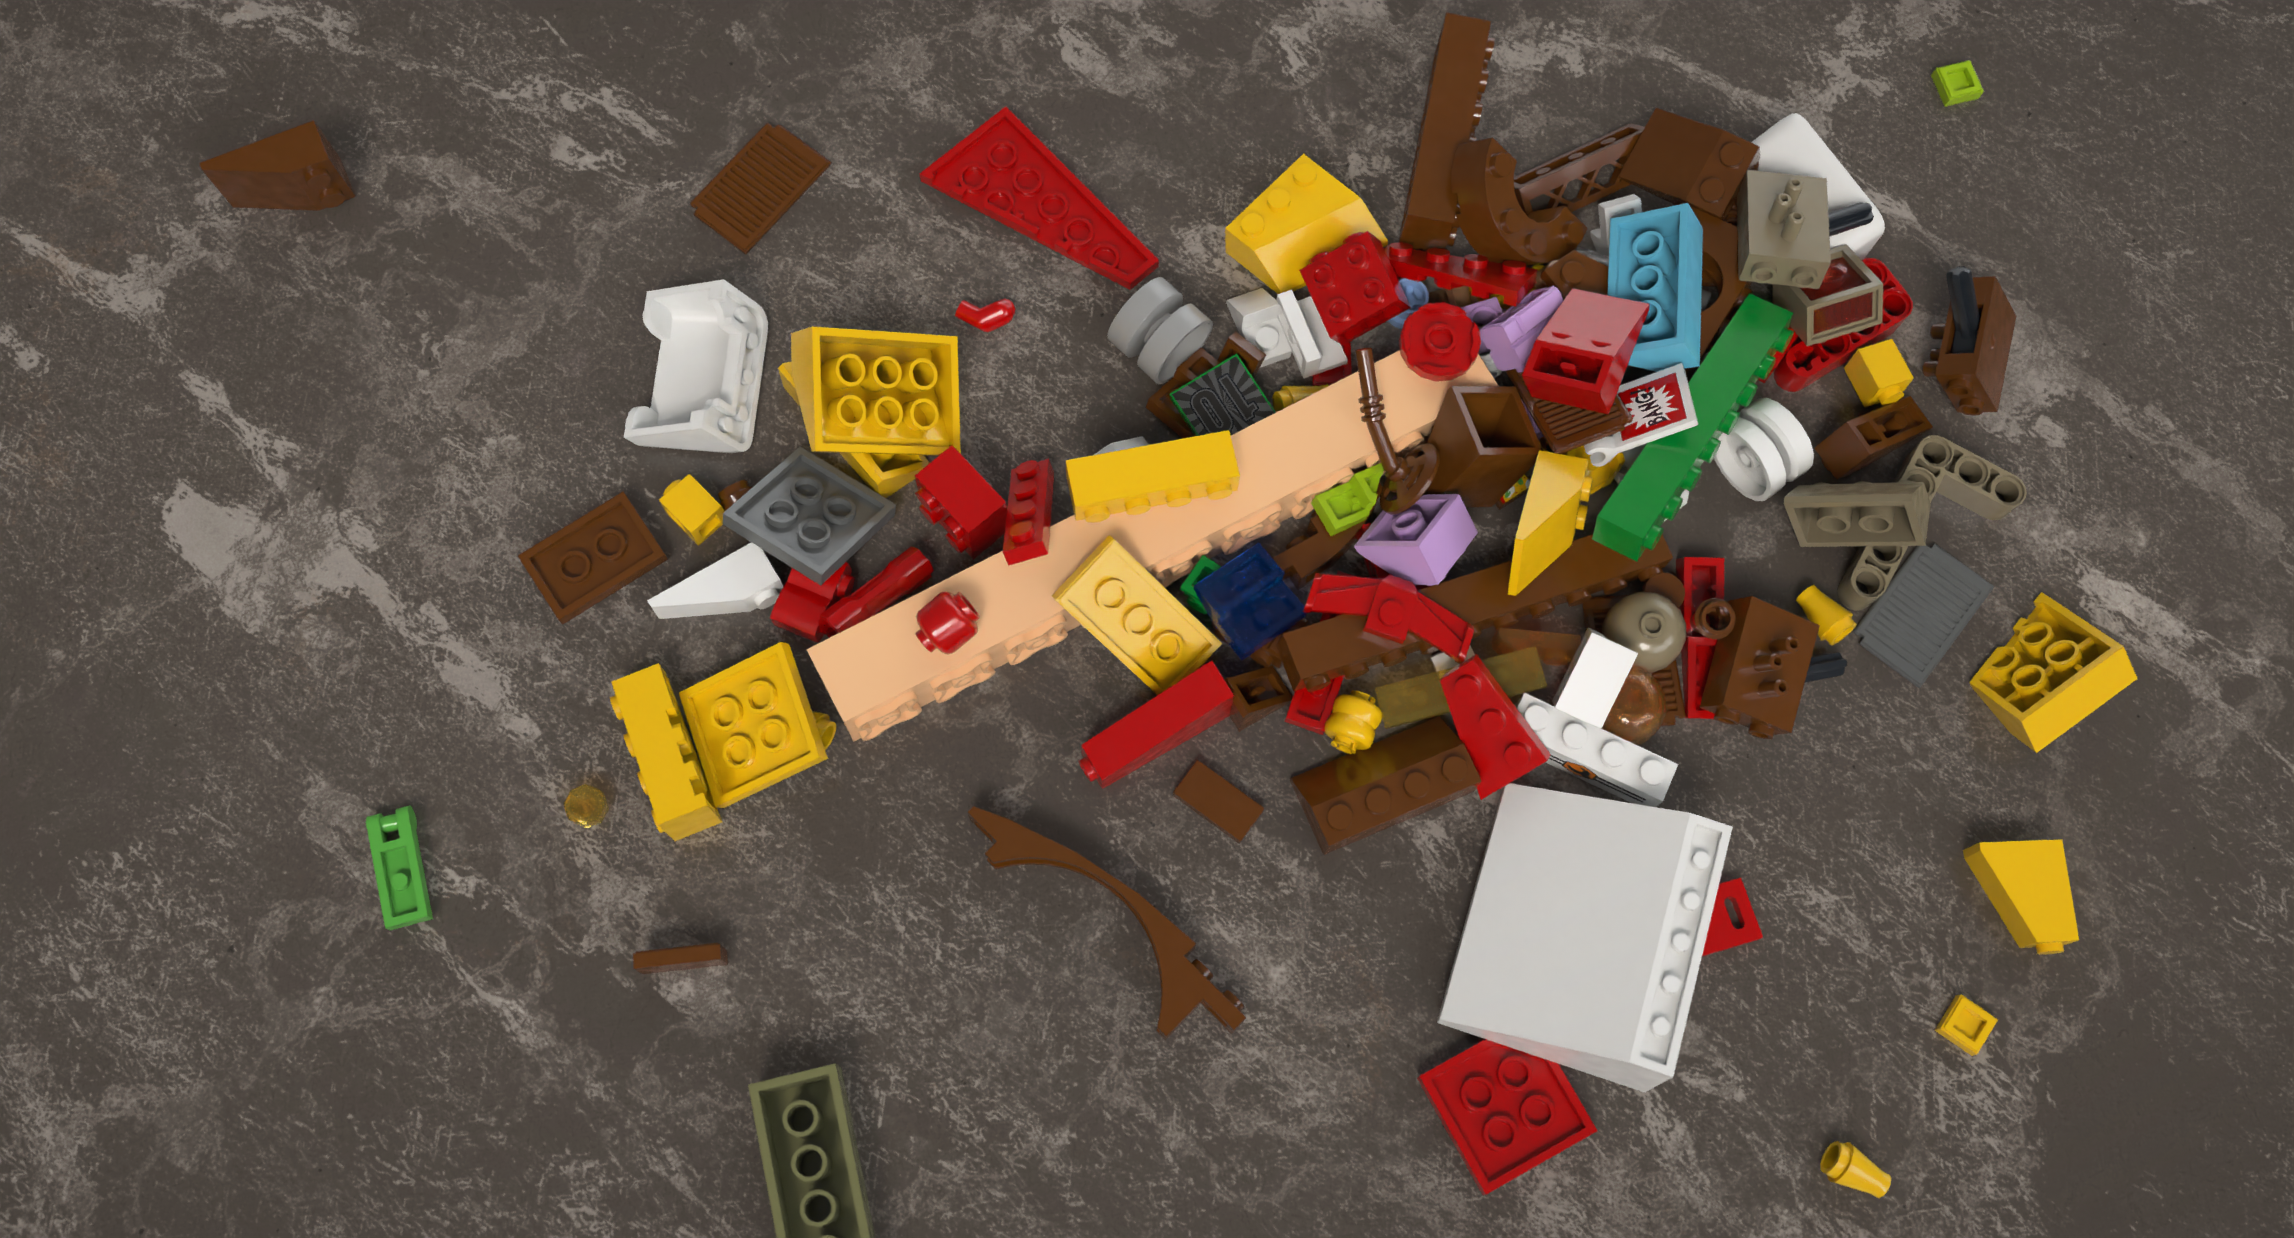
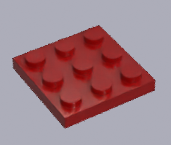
M1487 1039L1417 1077L1483 1196L1598 1131L1558 1063Z

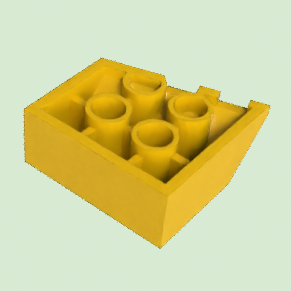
M1305 154L1301 155L1225 228L1226 253L1277 294L1289 290L1294 292L1306 286L1300 269L1309 265V261L1314 256L1323 252H1332L1342 246L1343 241L1352 234L1368 231L1381 241L1383 247L1388 245V240L1362 198Z
M2043 592L2035 599L2034 604L2036 608L2028 618H2020L2013 627L2015 634L2003 647H1997L1969 682L1972 689L2004 727L2035 753H2038L2137 680L2124 646Z

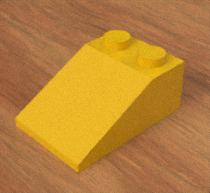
M1539 450L1515 537L1508 595L1516 596L1572 545L1576 529L1584 530L1588 506L1581 505V501H1589L1593 477L1586 476L1588 459Z

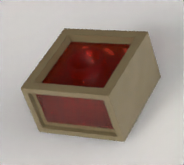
M1847 244L1830 249L1831 264L1819 289L1772 284L1773 304L1793 312L1790 327L1806 346L1823 343L1829 339L1858 332L1882 323L1883 283Z

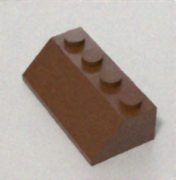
M1440 716L1376 742L1367 750H1357L1355 754L1345 755L1290 778V782L1323 855L1474 792L1482 782L1464 743Z

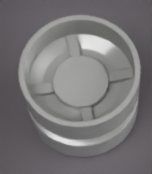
M1163 277L1152 279L1132 295L1114 318L1107 335L1108 340L1128 358L1139 355L1137 366L1157 384H1163L1172 379L1177 367L1200 347H1203L1213 328L1212 320L1195 305L1186 304L1181 307L1183 295Z

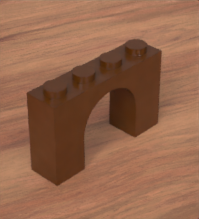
M1690 206L1703 227L1702 272L1712 280L1718 293L1716 302L1701 312V365L1731 321L1730 318L1735 310L1740 308L1749 293H1753V290L1749 289L1752 282L1741 281L1738 277V227ZM1699 366L1685 368V373L1688 382L1691 380Z

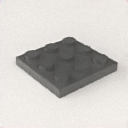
M800 446L723 513V525L817 584L822 585L895 516L896 504Z

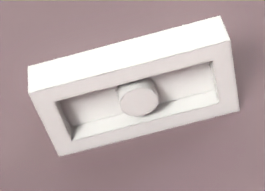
M1292 290L1277 294V301L1280 305L1277 318L1303 379L1347 364L1348 360L1341 344L1329 337L1312 297L1297 301Z
M1587 628L1552 700L1555 708L1602 728L1638 653L1607 639L1602 633Z

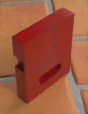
M1741 878L1720 883L1718 886L1702 957L1763 938ZM1725 899H1729L1734 906L1740 922L1739 929L1734 928L1725 906Z

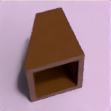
M1451 386L1447 390L1427 442L1439 450L1440 464L1431 485L1423 495L1459 494L1466 508L1492 507L1536 463L1539 450L1543 451L1516 387Z

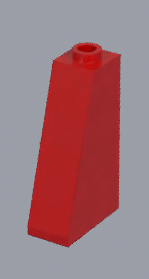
M1210 661L1081 745V755L1083 758L1078 760L1080 767L1090 782L1096 779L1101 788L1104 789L1229 717L1234 694L1214 662Z

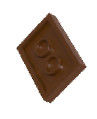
M624 491L518 555L562 625L668 560Z

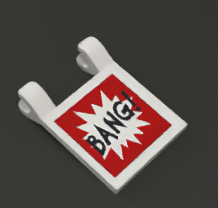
M1680 363L1620 385L1617 394L1633 417V421L1625 424V430L1613 434V437L1607 436L1584 445L1587 455H1590L1592 465L1600 467L1610 462L1618 453L1697 426L1698 421L1683 364Z

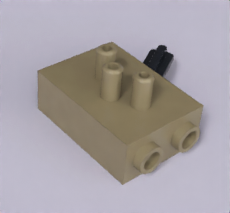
M1747 170L1737 195L1739 280L1819 289L1831 264L1830 236L1871 223L1874 218L1872 206L1867 202H1860L1828 213L1827 178Z

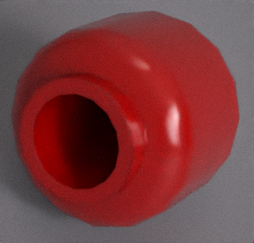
M941 592L917 612L916 619L920 629L915 634L928 651L933 652L937 648L944 654H953L978 633L976 621L980 618V615L962 593L958 592L953 595L950 592Z

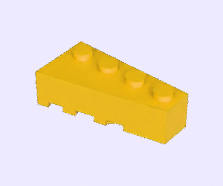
M658 663L612 681L615 695L610 697V702L618 720H624L628 732L623 734L624 740L631 756L637 759L640 768L637 775L643 791L649 796L653 808L651 810L652 817L660 833L666 832L674 841H678L722 823L669 678L661 665Z

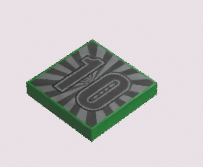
M1237 354L1169 394L1172 403L1194 436L1227 430L1230 431V435H1233L1276 413Z

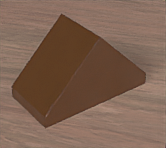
M1273 666L1225 679V682L1234 694L1229 716L1239 732L1292 701L1291 694Z

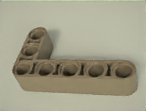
M1938 435L1925 437L1908 453L1892 482L1896 483L1902 480L1924 482L1930 503L1937 492L1989 520H2000L2006 517L2025 500L2027 494L2023 481L2014 474ZM1923 454H1926L1929 457H1931L1934 464L1929 463L1924 458ZM1959 473L1964 474L1970 483L1965 482ZM1996 492L2004 497L2005 502L1997 497ZM1859 546L1837 590L1841 603L1848 609L1858 611L1867 608L1882 596L1908 546ZM1873 549L1880 551L1885 557V561L1879 560L1873 553ZM1856 581L1866 586L1868 594L1862 593L1858 589Z

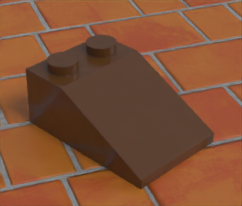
M1655 108L1618 178L1674 205L1688 203L1696 209L1726 221L1737 201V195L1746 171L1754 170L1760 160V146L1723 129Z
M314 120L199 163L201 170L230 205L236 208L320 211L325 208L337 207L344 201L356 197L340 157Z

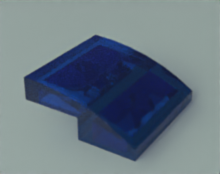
M1259 542L1194 585V590L1206 612L1241 660H1244L1305 618L1307 614L1303 612L1304 605L1282 580L1285 572Z

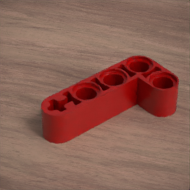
M1875 258L1862 260L1883 283L1882 323L1861 330L1864 335L1852 332L1810 346H1806L1803 341L1794 345L1785 354L1774 371V379L1780 388L1788 392H1797L1849 361L1858 349L1876 344L1893 334L1911 314L1913 301L1910 295L1884 263ZM1884 308L1892 312L1894 316L1888 314ZM1822 345L1829 347L1834 354L1827 352ZM1806 361V363H1807V367H1806V368H1804V367H1799V366H1801V365Z

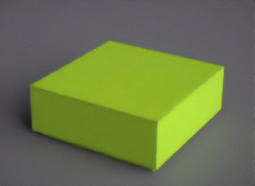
M1970 60L1936 68L1931 74L1944 107L1979 99L1984 92Z

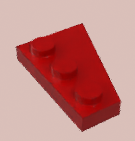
M1477 654L1442 676L1440 683L1459 738L1464 743L1482 781L1477 787L1481 800L1548 761L1551 755Z

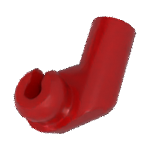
M1000 299L983 308L963 300L957 308L955 317L984 332H991L1011 322L1016 309L1013 302L1008 299Z

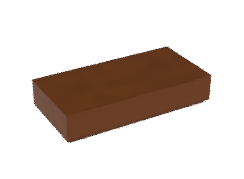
M1199 760L1195 762L1173 792L1175 798L1239 844L1265 809Z
M719 943L636 951L633 954V968L641 974L728 965L727 949Z

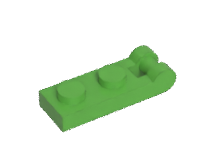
M410 805L397 808L395 814L384 817L381 813L368 816L366 818V827L385 928L395 930L433 919L416 832L417 820L413 808ZM398 830L400 838L387 841L388 833Z

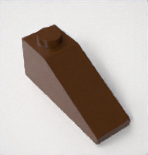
M1908 396L1847 421L1814 449L1822 458L1825 468L1832 472L1838 480L1877 461L1928 432L1933 426L1912 397Z

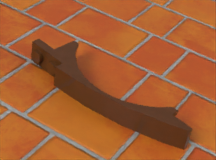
M975 806L968 811L970 821L994 844L985 855L988 857L986 859L987 862L995 870L1019 865H1045L1067 869L1092 879L1111 891L1134 914L1143 927L1157 960L1161 984V1006L1156 1032L1164 1040L1200 1004L1231 1034L1244 1022L1246 1017L1241 1011L1245 1007L1241 1001L1228 989L1221 993L1210 982L1214 977L1213 974L1198 959H1195L1192 963L1187 959L1194 951L1196 943L1139 893L1077 852L1014 821Z

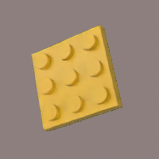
M779 642L679 692L715 807L725 808L828 759L788 643Z

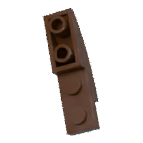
M1380 482L1376 493L1378 494L1376 503L1370 510L1366 520L1336 535L1330 536L1318 514L1314 511L1307 529V534L1310 538H1307L1306 535L1299 536L1287 544L1285 547L1286 551L1275 557L1272 554H1268L1255 561L1251 565L1252 570L1249 571L1247 583L1264 592L1290 578L1298 591L1313 581L1315 573L1323 574L1354 544L1362 525L1369 522L1383 488Z

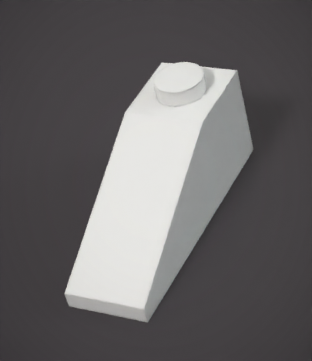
M751 542L647 601L659 619L751 612L756 608L765 609L775 604L783 584L763 550Z

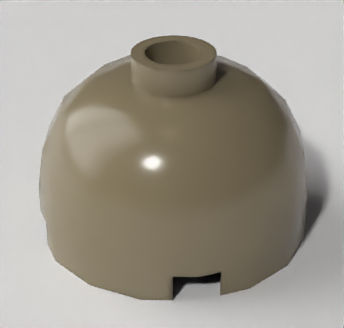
M1637 592L1623 597L1608 610L1602 623V634L1607 639L1638 653L1629 672L1634 674H1651L1666 668L1679 656L1686 641V623L1681 610L1670 599L1658 593Z

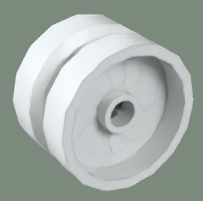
M1760 398L1741 410L1739 418L1729 435L1721 434L1718 439L1721 441V444L1714 457L1720 471L1735 489L1754 501H1765L1780 491L1786 482H1793L1813 466L1814 452L1809 437L1794 415L1779 402L1769 398Z

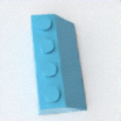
M1688 203L1611 219L1607 295L1650 305L1628 363L1630 366L1655 372L1680 363L1683 364L1684 369L1700 366L1703 227Z

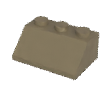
M1902 480L1896 483L1860 481L1855 484L1819 482L1814 485H1798L1784 497L1783 504L1800 547L1926 546L1931 504L1924 482Z

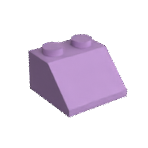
M1459 494L1422 495L1414 505L1402 513L1390 515L1382 510L1354 547L1357 553L1389 574L1411 581L1414 585L1432 586L1439 585L1444 580L1448 571L1466 551L1467 546L1478 532ZM1395 495L1391 499V501L1397 499V495Z

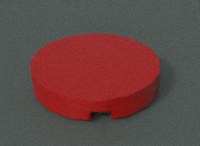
M1445 302L1423 305L1419 307L1418 311L1413 312L1412 315L1410 314L1404 322L1399 338L1400 355L1408 368L1418 376L1435 382L1452 381L1464 375L1477 359L1481 339L1479 328L1475 321L1472 322L1466 316L1467 312L1455 305Z

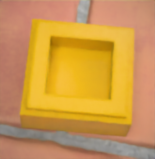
M1960 994L1955 996L1935 1031L1973 1056L1978 1054L1998 1019Z

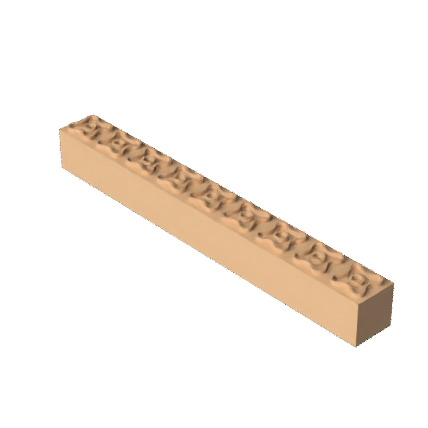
M1400 350L1374 363L1378 394L1383 395V400L1380 403L1385 406V409L1381 411L1386 413L1383 423L1396 458H1402L1413 448L1428 442L1446 392L1451 386H1499L1479 354L1472 367L1464 375L1452 381L1435 382L1418 376L1408 368L1400 355ZM1357 371L1231 435L1240 479L1238 490L1233 491L1230 496L1218 500H1211L1208 496L1192 499L1189 504L1181 507H1168L1167 504L1153 506L1149 511L1138 515H1128L1126 512L1111 514L1108 519L1095 523L1086 522L1085 519L1076 521L1075 515H1072L1050 526L1047 555L1008 566L1003 551L807 649L853 742L860 738L863 741L873 739L893 725L917 716L921 713L922 706L934 700L937 703L947 701L965 688L991 678L995 674L994 669L1008 662L1010 665L1021 663L1037 651L1063 641L1068 636V631L1080 625L1085 628L1052 595L1109 535L1166 588L1179 578L1190 574L1202 555L1210 559L1222 552L1225 555H1230L1238 551L1249 542L1276 531L1281 526L1280 522L1292 516L1294 519H1300L1314 510L1311 502L1316 495L1347 483L1354 474L1381 463L1367 424L1361 420L1365 413L1360 412V407L1363 404H1360L1358 401L1362 397L1359 372ZM1418 452L1413 455L1415 458L1418 456ZM941 592H950L953 595L958 592L962 593L980 615V618L976 621L978 633L953 654H944L937 648L933 652L928 651L915 634L920 629L916 619L917 612Z

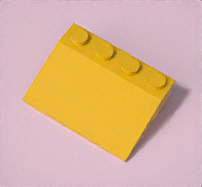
M809 327L791 333L792 376L812 452L939 456L953 445L961 454L957 336L827 327Z

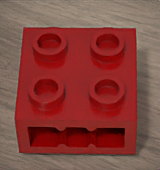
M1368 231L1350 235L1343 241L1342 246L1332 252H1323L1314 256L1309 261V265L1300 269V273L1329 337L1341 345L1351 342L1411 308L1381 241Z

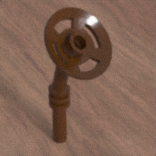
M1372 348L1357 349L1355 352L1362 397L1358 401L1360 404H1363L1360 407V412L1365 413L1361 420L1367 424L1383 470L1386 471L1385 476L1387 477L1380 494V506L1387 514L1396 515L1414 505L1429 488L1438 471L1440 452L1432 444L1426 443L1413 448L1402 458H1396L1383 423L1386 413L1381 411L1385 409V406L1380 403L1383 400V395L1378 394ZM1417 452L1425 453L1417 458L1413 456ZM1390 490L1397 493V499L1387 500Z

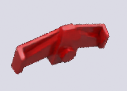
M1315 573L1303 612L1306 613L1321 612L1367 616L1363 631L1403 644L1407 632L1410 631L1455 659V662L1459 664L1463 663L1466 659L1474 633V626L1417 591L1411 581L1393 575L1380 579Z

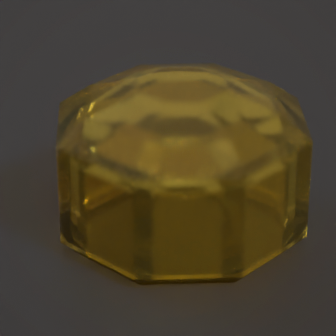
M587 784L570 790L563 804L568 820L586 829L602 823L609 810L604 793Z

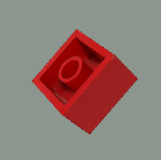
M953 445L915 475L918 488L915 494L921 502L919 506L920 511L932 525L939 522L948 532L945 535L946 539L958 553L961 554L965 550L974 560L1005 534L1006 501Z

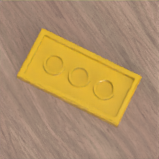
M1110 535L1052 595L1065 610L1157 695L1199 669L1222 645L1198 619Z

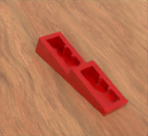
M1682 557L1676 559V575L1682 582L1685 590L1684 601L1679 607L1686 623V641L1681 650L1685 718L1714 719V713L1700 708V703L1718 639H1710L1694 631L1690 625V617L1705 600L1711 598L1724 600V558ZM1706 615V622L1710 624V619Z

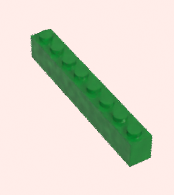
M1749 293L1688 382L1698 425L1646 444L1598 514L1592 540L1636 562L1646 548L1651 551L1655 548L1664 530L1660 526L1665 519L1670 521L1674 519L1683 502V498L1680 496L1684 490L1691 492L1701 476L1702 469L1699 467L1703 461L1711 463L1721 444V441L1718 440L1722 433L1727 435L1731 433L1740 415L1737 410L1741 405L1748 407L1758 388V385L1755 383L1759 378L1765 380L1775 364L1776 358L1773 357L1776 351L1783 353L1789 345L1794 331L1788 329L1793 312Z

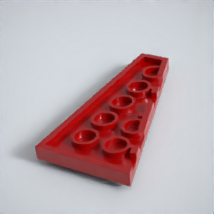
M1006 106L919 174L921 182L1129 290L1159 267V259Z

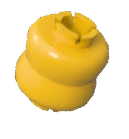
M1356 690L1351 691V695L1342 694L1336 697L1332 714L1325 723V733L1333 740L1331 741L1333 747H1337L1336 749L1349 754H1355L1356 749L1367 750L1371 747L1374 741L1375 730L1383 717L1382 711L1375 705V698Z

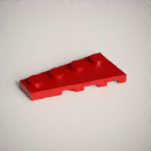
M1403 242L1391 243L1384 248L1398 277L1417 282L1432 277L1437 287L1448 290L1463 286L1471 287V295L1483 299L1489 298L1490 294L1504 296L1503 304L1514 307L1536 285L1538 269L1528 268L1526 263L1521 261L1507 260L1502 264L1490 262L1486 256L1479 254H1469L1465 257L1452 256L1450 251L1446 249L1431 248L1427 251L1415 250L1411 244Z

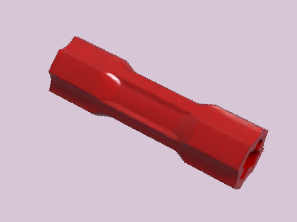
M912 546L888 563L882 572L850 596L840 599L820 614L818 624L822 632L830 638L884 611L902 596L913 592L932 577L931 573L934 570L929 559L918 548Z

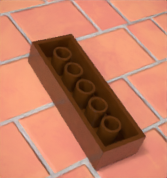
M1447 12L1445 14L1434 54L1398 242L1411 244L1415 250L1427 251L1431 248L1445 249L1446 245L1453 246L1457 228H1460L1456 214L1461 213L1457 194H1451V172L1458 145L1477 140L1474 134L1482 113L1483 104L1480 102L1482 94L1485 92L1489 71L1486 69L1488 61L1491 59L1495 38L1488 37L1491 21Z

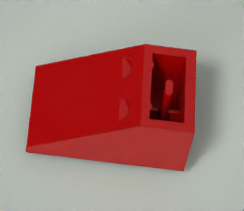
M1572 288L1537 337L1526 363L1522 377L1531 397L1609 415L1650 305L1648 303Z

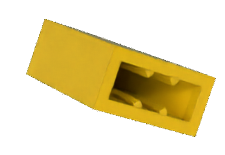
M2062 839L1980 842L1963 850L1965 861L2019 948L2036 947L2037 954H2056L2064 952L2063 945L2079 941Z

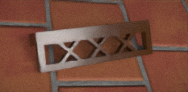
M1630 123L1515 176L1514 191L1519 206L1528 216L1530 212H1533L1530 200L1544 194L1550 197L1546 209L1565 206L1573 212L1631 185L1619 179L1618 175L1645 127ZM1609 164L1616 167L1609 183L1601 186L1594 182L1602 166ZM1574 179L1583 182L1575 199L1568 201L1562 198L1568 182Z

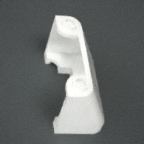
M1792 113L1778 121L1751 142L1760 146L1758 171L1827 178L1828 213L1860 202L1869 203L1872 206L1874 216L1871 223L1830 236V249L1847 244L1863 260L1884 233L1885 224L1883 217L1810 124L1801 115ZM1830 266L1826 272V275L1831 274L1834 271L1835 266Z
M724 279L647 291L643 322L648 330L661 340L651 408L637 406L628 413L625 422L624 438L636 445L645 447L736 453L748 450L753 440L768 334V321L763 308Z

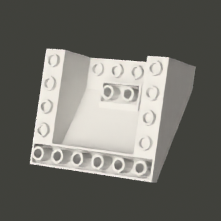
M1511 783L1504 786L1437 1023L1644 1093L1671 1079L1674 1076L1732 826L1688 812Z

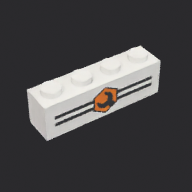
M1524 693L1515 704L1521 715L1551 755L1546 763L1633 804L1657 807L1663 802L1678 764L1557 709L1529 694Z

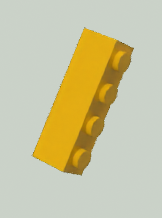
M1229 430L1066 460V477L1075 520L1085 519L1089 523L1106 520L1111 514L1126 512L1128 515L1142 514L1149 511L1153 506L1167 504L1168 507H1181L1189 504L1192 499L1208 496L1211 500L1223 499L1230 496L1233 491L1238 490L1240 479Z

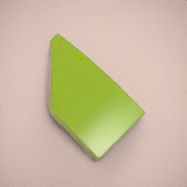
M1381 463L1354 474L1349 482L1314 497L1311 504L1330 536L1336 535L1367 519L1378 496L1376 493L1380 477L1384 472Z

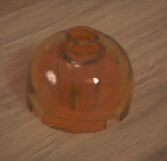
M1632 666L1601 729L1635 745L1645 744L1660 730L1667 713V698L1659 681L1650 672L1637 666Z

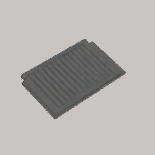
M1935 543L1931 548L1927 545L1917 546L1890 581L1886 591L1874 602L1853 632L1862 638L1859 645L1917 688H1921L1993 590L1994 586Z

